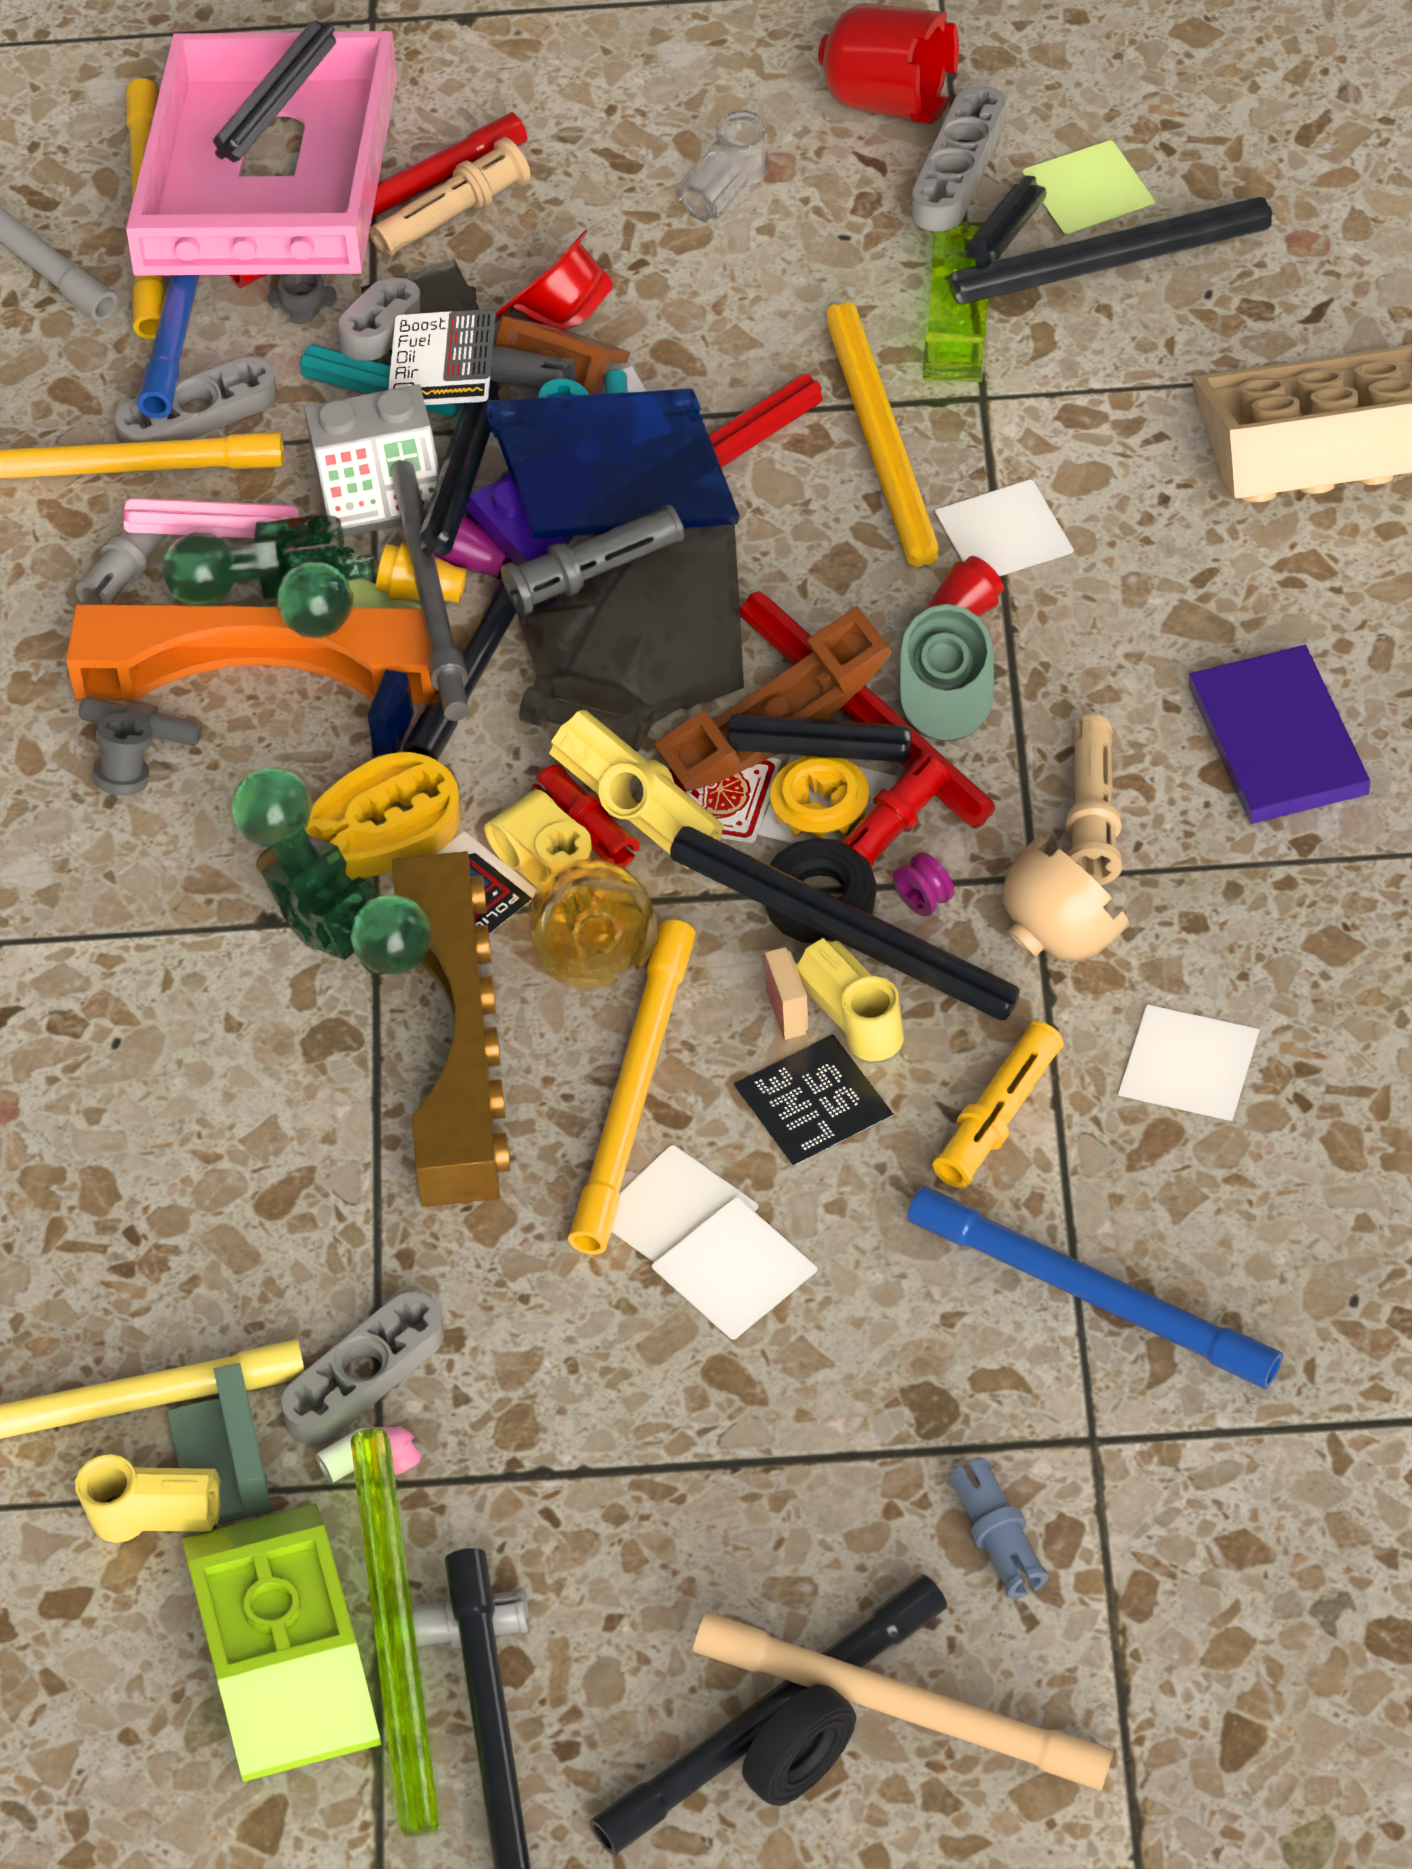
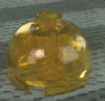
M588 858L576 859L557 867L540 883L529 904L528 929L529 937L538 959L547 967L549 974L558 982L580 989L603 988L619 982L613 974L625 972L633 964L637 971L647 962L657 942L659 919L646 888L623 865L607 860Z

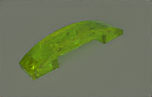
M960 222L958 226L950 230L934 231L932 283L928 332L925 337L923 380L982 382L989 298L964 305L956 304L949 290V275L953 271L976 266L975 259L967 257L965 249L968 242L984 222Z

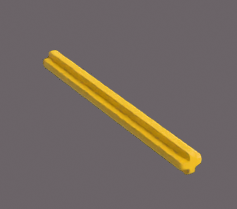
M845 301L840 305L832 304L826 310L828 317L826 324L907 562L914 568H919L925 564L932 566L939 558L937 552L939 545L857 308L849 301Z

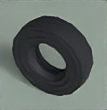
M808 839L795 842L780 851L769 864L801 881L815 876L832 877L838 880L844 888V893L840 900L871 915L873 914L877 893L876 880L869 861L864 856L862 857L852 848L853 846L848 847L843 842L835 839ZM765 906L770 921L786 936L802 943H815L822 938L829 942L836 941Z
M822 1684L808 1687L784 1703L760 1730L744 1758L742 1776L750 1789L770 1805L783 1806L798 1799L832 1768L845 1750L854 1732L857 1718L853 1707L835 1689Z

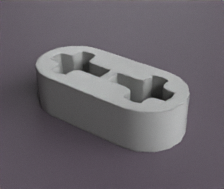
M394 277L385 278L372 284L342 313L338 320L340 351L345 356L359 361H370L387 354L393 347L396 316L420 314V288L416 283L408 279Z

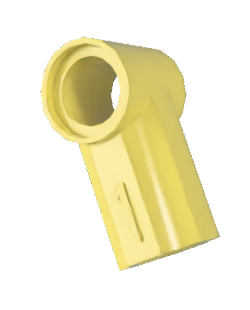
M822 938L805 948L802 958L796 964L805 992L845 1032L847 1046L851 1053L859 1059L870 1062L882 1061L896 1054L904 1042L899 992L895 985L886 978L872 976L838 940L829 942Z
M108 1454L88 1461L79 1470L75 1480V1491L95 1534L104 1541L113 1543L126 1542L138 1536L142 1531L212 1532L213 1526L218 1525L221 1500L220 1478L216 1469L133 1468L131 1463L122 1456ZM121 1495L119 1498L111 1502H106L108 1499L114 1496Z

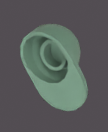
M951 604L929 607L914 617L903 633L900 646L901 707L909 723L926 737L940 741H955L965 738L981 727L987 719L993 704L994 650L991 634L982 620L964 607Z

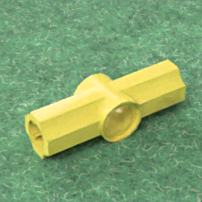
M587 710L577 711L569 721L560 727L552 739V748L549 754L599 795L602 806L610 815L618 819H628L669 854L672 842L683 826H690L719 841L721 840L722 830L725 825L674 784L672 774L665 765L656 760L644 759ZM634 775L640 779L644 788L643 798L640 803L633 799L630 792V782Z

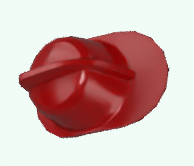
M585 229L553 267L522 290L496 313L495 324L502 320L503 315L507 316L516 310L536 322L565 330L579 326L592 315L610 293L613 283L581 244L588 230Z

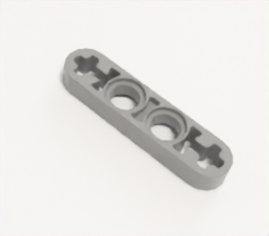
M973 86L960 91L955 97L912 189V220L915 225L929 231H945L958 226L963 220L1005 127V96L1001 91L988 86ZM962 141H968V142H971V143H960V142H962ZM948 172H956V173H958V174H945V173H948Z

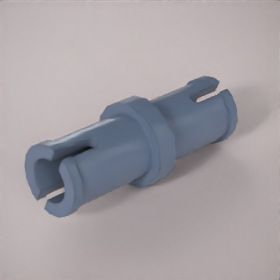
M984 1458L970 1460L968 1462L979 1487L975 1488L963 1465L957 1467L949 1476V1483L956 1491L973 1524L970 1535L979 1549L987 1551L1005 1585L1007 1595L1015 1599L1028 1596L1017 1569H1023L1034 1592L1045 1585L1049 1575L1039 1562L1023 1531L1026 1527V1520L1018 1507L1009 1505L991 1470L992 1467L989 1461Z

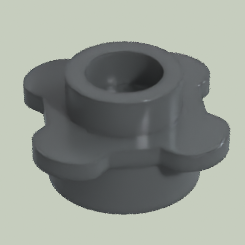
M282 274L278 280V288H274L269 292L268 300L271 307L281 308L287 312L293 323L305 324L310 322L320 312L321 308L334 305L337 301V294L333 287L324 286L321 274Z

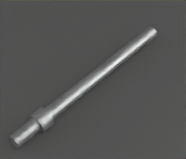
M400 461L393 465L391 474L431 652L427 660L432 686L439 690L445 717L451 721H459L464 719L469 713L463 686L467 681L464 657L454 646L434 553L427 556L420 549L423 540L419 534L425 519V512L415 468L408 461Z

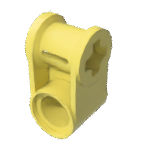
M538 789L533 790L484 825L486 838L498 858L511 869L517 870L543 892L549 900L563 905L577 904L588 899L595 892L597 886L596 870L587 859L592 850L590 834L585 827L578 824L562 811L545 792Z

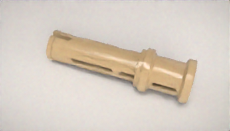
M506 137L501 138L495 142L494 150L473 163L466 160L458 164L456 170L453 171V177L447 182L414 200L391 216L370 226L371 231L369 234L372 242L384 257L390 258L405 246L435 230L468 208H486L492 204V197L512 184L521 186L530 181L531 174L527 160L513 141Z
M1091 714L1081 717L1082 724L1075 721L1072 728L1074 745V805L1067 813L1065 819V829L1067 835L1071 838V850L1067 855L1080 865L1099 885H1105L1114 881L1121 874L1123 867L1121 853L1116 849V837L1121 832L1122 819L1120 812L1112 803L1113 770L1111 745L1113 727L1107 718Z

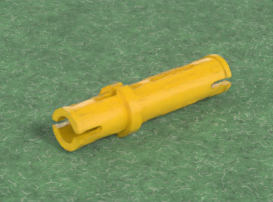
M1041 1021L1030 1022L1025 1028L1023 1036L1012 1049L1004 1063L998 1068L995 1076L977 1102L964 1107L957 1119V1131L932 1164L934 1172L943 1182L955 1188H966L989 1152L1001 1148L1009 1135L1008 1124L1026 1098L1031 1094L1034 1086L1055 1055L1064 1046L1063 1038L1055 1028ZM1021 1068H1023V1072L1021 1073L1017 1081L1014 1083L1010 1091L1007 1092L1008 1087L1015 1079ZM990 1116V1120L974 1141L975 1135Z

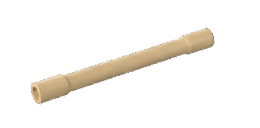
M708 1611L703 1616L694 1642V1653L750 1672L761 1671L805 1687H811L816 1684L828 1685L849 1702L1036 1765L1046 1773L1099 1791L1103 1788L1113 1757L1114 1749L1058 1730H1044L773 1638L764 1630Z

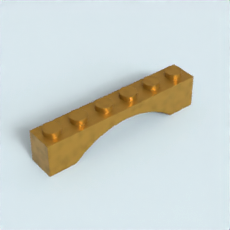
M468 851L392 859L395 908L401 947L418 960L440 985L455 1015L454 1037L446 1065L431 1093L412 1115L415 1167L422 1207L500 1199L498 1173L511 1170L507 1133H494L493 1119L506 1118L502 1079L490 1080L489 1067L501 1066L497 1027L485 1028L484 1015L496 1014L492 975L480 977L479 964L492 963L488 925L476 926L475 914L487 913L483 875L471 876Z

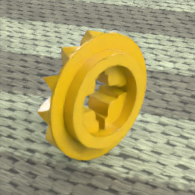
M805 756L796 759L779 771L770 788V804L774 810L777 824L789 825L795 837L808 832L814 833L817 838H824L826 833L838 831L846 836L851 823L863 820L867 804L870 801V789L866 776L855 764L844 758ZM808 787H810L813 793H818L822 798L831 796V807H823L819 802L810 803Z

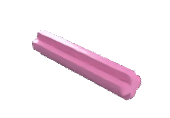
M129 497L125 499L122 511L123 527L128 533L293 540L296 539L300 526L299 511L294 505Z

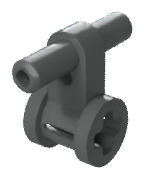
M86 696L82 699L79 708L81 720L97 723L96 741L101 746V757L93 765V782L99 789L110 794L131 795L142 791L147 786L149 768L143 760L144 751L150 747L152 736L191 746L198 744L201 737L202 726L199 722L158 713V708L155 705L132 700L128 706Z

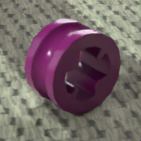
M918 852L911 858L910 866L901 865L893 873V883L901 899L910 909L923 917L930 916L935 912L937 902L947 903L954 896V885L949 874L939 861L925 852Z

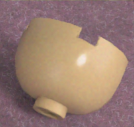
M1037 836L1019 854L1008 869L1002 887L1004 907L1015 923L1007 931L1008 934L1023 950L1034 958L1042 950L1058 960L1080 961L1097 955L1130 925L1128 918L1121 911L1113 920L1103 908L1112 899L1110 895L1060 848L1050 857L1045 854L1047 839Z

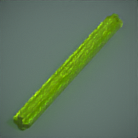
M375 1428L354 1433L350 1442L398 1825L404 1836L419 1837L436 1832L440 1823L391 1443L385 1430Z

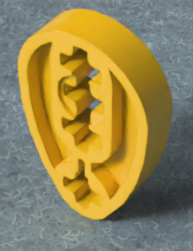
M410 752L390 753L376 757L346 774L326 790L307 810L292 835L291 847L298 872L305 878L314 881L355 880L392 872V859L436 854L451 842L461 822L459 791L454 776L439 761L426 755ZM426 790V791H427L429 794H431V795H435V794H438V795L435 796V797L430 798V797H429L427 794H425V793H420V794H418V793L421 792V791ZM400 802L404 807L411 806L412 808L403 812L399 807L391 808V805ZM373 817L374 820L377 821L378 823L382 822V820H384V819H385V822H384L383 824H381V825L376 826V825L374 824V822H372V821H370V820H369V821H365V820ZM319 845L323 850L330 851L322 854L318 849L311 848Z

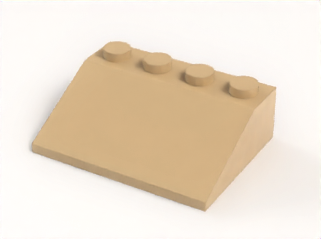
M1412 344L1192 376L1193 389L1221 478L1235 499L1241 498L1247 502H1264L1275 498L1277 492L1297 489L1310 494L1324 493L1334 489L1337 483L1358 481L1366 485H1378L1390 482L1393 479V475L1412 472Z

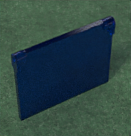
M692 388L489 400L487 403V418L492 433L499 442L533 539L602 534L614 527L624 525L662 509L667 504L675 509L683 528L738 524L739 512L700 415L701 407Z

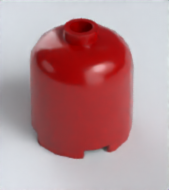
M871 3L853 6L841 13L830 29L829 34H825L822 37L819 45L818 62L824 69V76L830 93L839 103L857 110L931 125L941 117L949 102V97L940 95L944 86L946 72L956 74L958 69L959 38L956 23L945 22L947 13Z

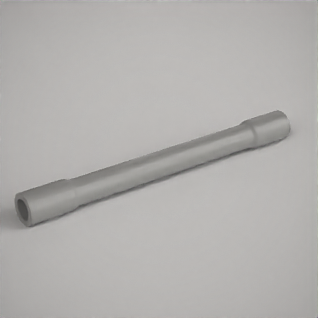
M0 207V242L55 285L66 299L94 321H105L114 313L118 305V297L113 291L85 269L76 267Z

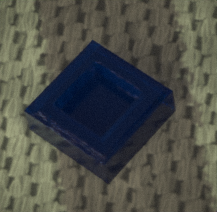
M387 669L367 715L373 755L382 756L398 753L414 715L410 681L407 678V673Z

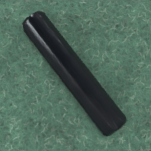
M1028 175L1020 183L1015 184L968 242L965 249L966 256L975 259L976 267L988 268L993 260H998L1045 200L1046 188L1037 185L1036 177Z
M734 714L730 718L727 740L735 751L906 762L909 760L912 747L911 730L906 725Z

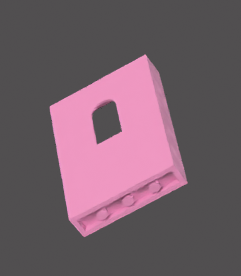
M302 32L173 34L126 226L133 274H362L398 79L393 32H334L335 46L276 117H291L304 125L295 176H241L245 155L237 162H232L227 158L219 159L215 154L217 147L213 143V138Z

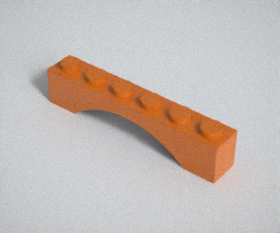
M171 604L162 606L76 605L66 658L75 699H83L86 696L103 700H136L162 685L195 673L224 667L249 665L292 667L325 675L356 689L372 701H374L387 670L391 704H430L438 692L431 684L427 667V660L431 652L422 611L412 607H240L233 605L176 606Z

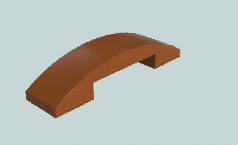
M858 606L807 639L813 653L713 720L705 710H702L653 743L658 753L686 791L720 782L777 754L735 751L727 740L728 724L732 715L749 714L827 720L874 676L892 652L888 644Z

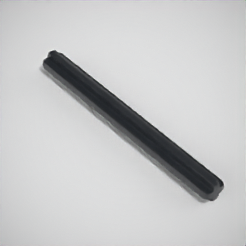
M1255 197L993 261L988 268L972 266L953 271L949 275V290L956 304L964 305L1268 230L1272 226V210L1265 198Z
M683 826L672 842L670 857L673 861L838 940L998 1020H1006L1018 1002L1020 989L1016 985L690 826Z

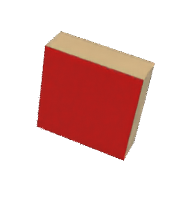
M784 947L765 952L767 993L784 1040L806 1035V1030H808L807 994L791 951Z

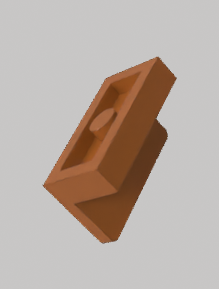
M504 315L494 345L544 355L572 358L576 366L575 382L581 384L587 390L591 399L600 400L604 387V375L608 372L610 363H627L630 351L568 330L544 325L531 318Z

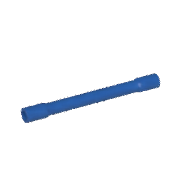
M170 275L151 358L145 367L137 400L138 409L148 417L163 418L169 415L172 410L180 375L178 367L199 275Z
M923 1186L918 1191L910 1206L908 1213L909 1222L957 1245L974 1248L1207 1358L1212 1365L1266 1390L1279 1371L1283 1359L1282 1352L1236 1330L1219 1327L992 1221L982 1216L975 1208L928 1186Z

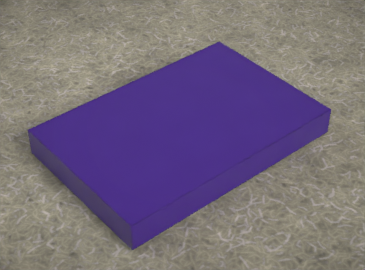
M1306 644L1189 673V689L1250 824L1369 794L1370 778Z

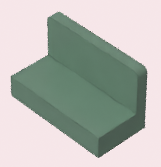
M240 1363L214 1368L219 1398L173 1408L168 1412L178 1467L216 1469L219 1475L221 1509L218 1524L273 1512Z

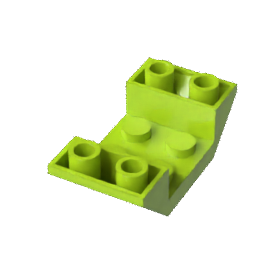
M313 1503L215 1529L212 1532H204L182 1538L242 1781L254 1780L381 1745L355 1635L325 1525L317 1504Z

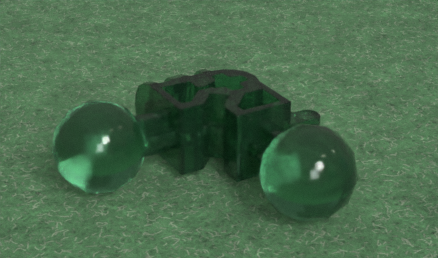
M316 513L299 518H294L293 516L284 517L270 522H264V520L257 521L254 543L249 545L230 547L226 541L214 533L193 531L179 537L168 548L162 565V575L170 592L188 606L213 605L222 601L232 591L236 582L260 579L263 599L276 598V607L286 627L301 637L316 639L336 633L347 622L353 610L354 594L348 581L370 578L377 573L374 556L369 554L357 555L352 548L345 545L342 524L338 517L317 515Z
M279 767L261 768L247 774L234 791L231 804L234 824L250 842L261 847H268L258 857L256 868L265 879L267 889L272 898L279 905L282 917L288 922L299 939L313 950L323 951L342 960H346L354 953L370 973L401 975L415 969L428 954L432 938L428 915L414 900L403 895L378 896L370 880L358 876L352 881L345 873L347 863L338 846L307 834L305 829L308 827L313 806L309 789L294 773Z

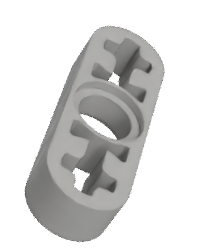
M247 356L180 380L177 384L171 410L172 419L168 420V416L151 418L144 415L138 409V397L128 400L115 413L119 443L193 439L261 413L270 408L277 399L274 369L265 359ZM251 383L253 387L249 388L247 384ZM221 392H225V399H222ZM195 399H204L211 402L207 409L200 412H187L182 409L184 404ZM140 424H144L147 428L142 429Z
M406 1292L395 1296L294 1379L285 1388L281 1397V1408L288 1433L295 1440L305 1444H321L331 1440L440 1348L444 1339L443 1321L438 1303L432 1297L420 1292ZM424 1320L425 1329L420 1332L411 1327L403 1332L401 1331L400 1324L405 1321L412 1325H417ZM394 1344L396 1345L397 1354H393L390 1349ZM360 1356H371L382 1363L380 1370L374 1376L367 1379H355L344 1372L347 1364ZM330 1381H334L336 1388L332 1391L330 1389ZM308 1403L310 1406L317 1408L324 1403L326 1412L318 1415L313 1411H309L302 1415L301 1406Z

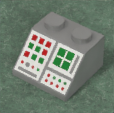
M420 384L304 406L311 455L332 539L403 525L391 474L393 465L400 461H408L414 465L426 516L440 471L431 425Z

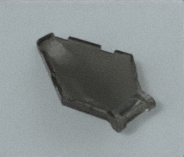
M677 485L636 519L662 509L663 506L669 504L675 509L681 520L685 534L683 541L672 543L634 559L627 564L583 581V588L575 595L567 596L565 593H561L533 605L532 613L521 616L517 612L519 631L535 677V683L526 689L520 703L519 719L521 722L540 726L545 721L562 726L577 711L587 710L638 752L653 723L680 708L689 710L699 703H707L744 688L733 499ZM569 702H573V703L581 704V705H584V706L596 708V709H599V710H603V711L615 713V714H618V715H622V716H624V717L617 716V715L610 714V713H606V712H602V711L595 710V709H591V708H587V707H584V706L572 704V703H569Z

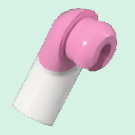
M402 1426L363 1427L316 1453L315 1458L323 1475L333 1484L370 1461L381 1457L385 1462L387 1471L390 1474L399 1475L420 1462L421 1454L411 1441L415 1438L414 1435Z

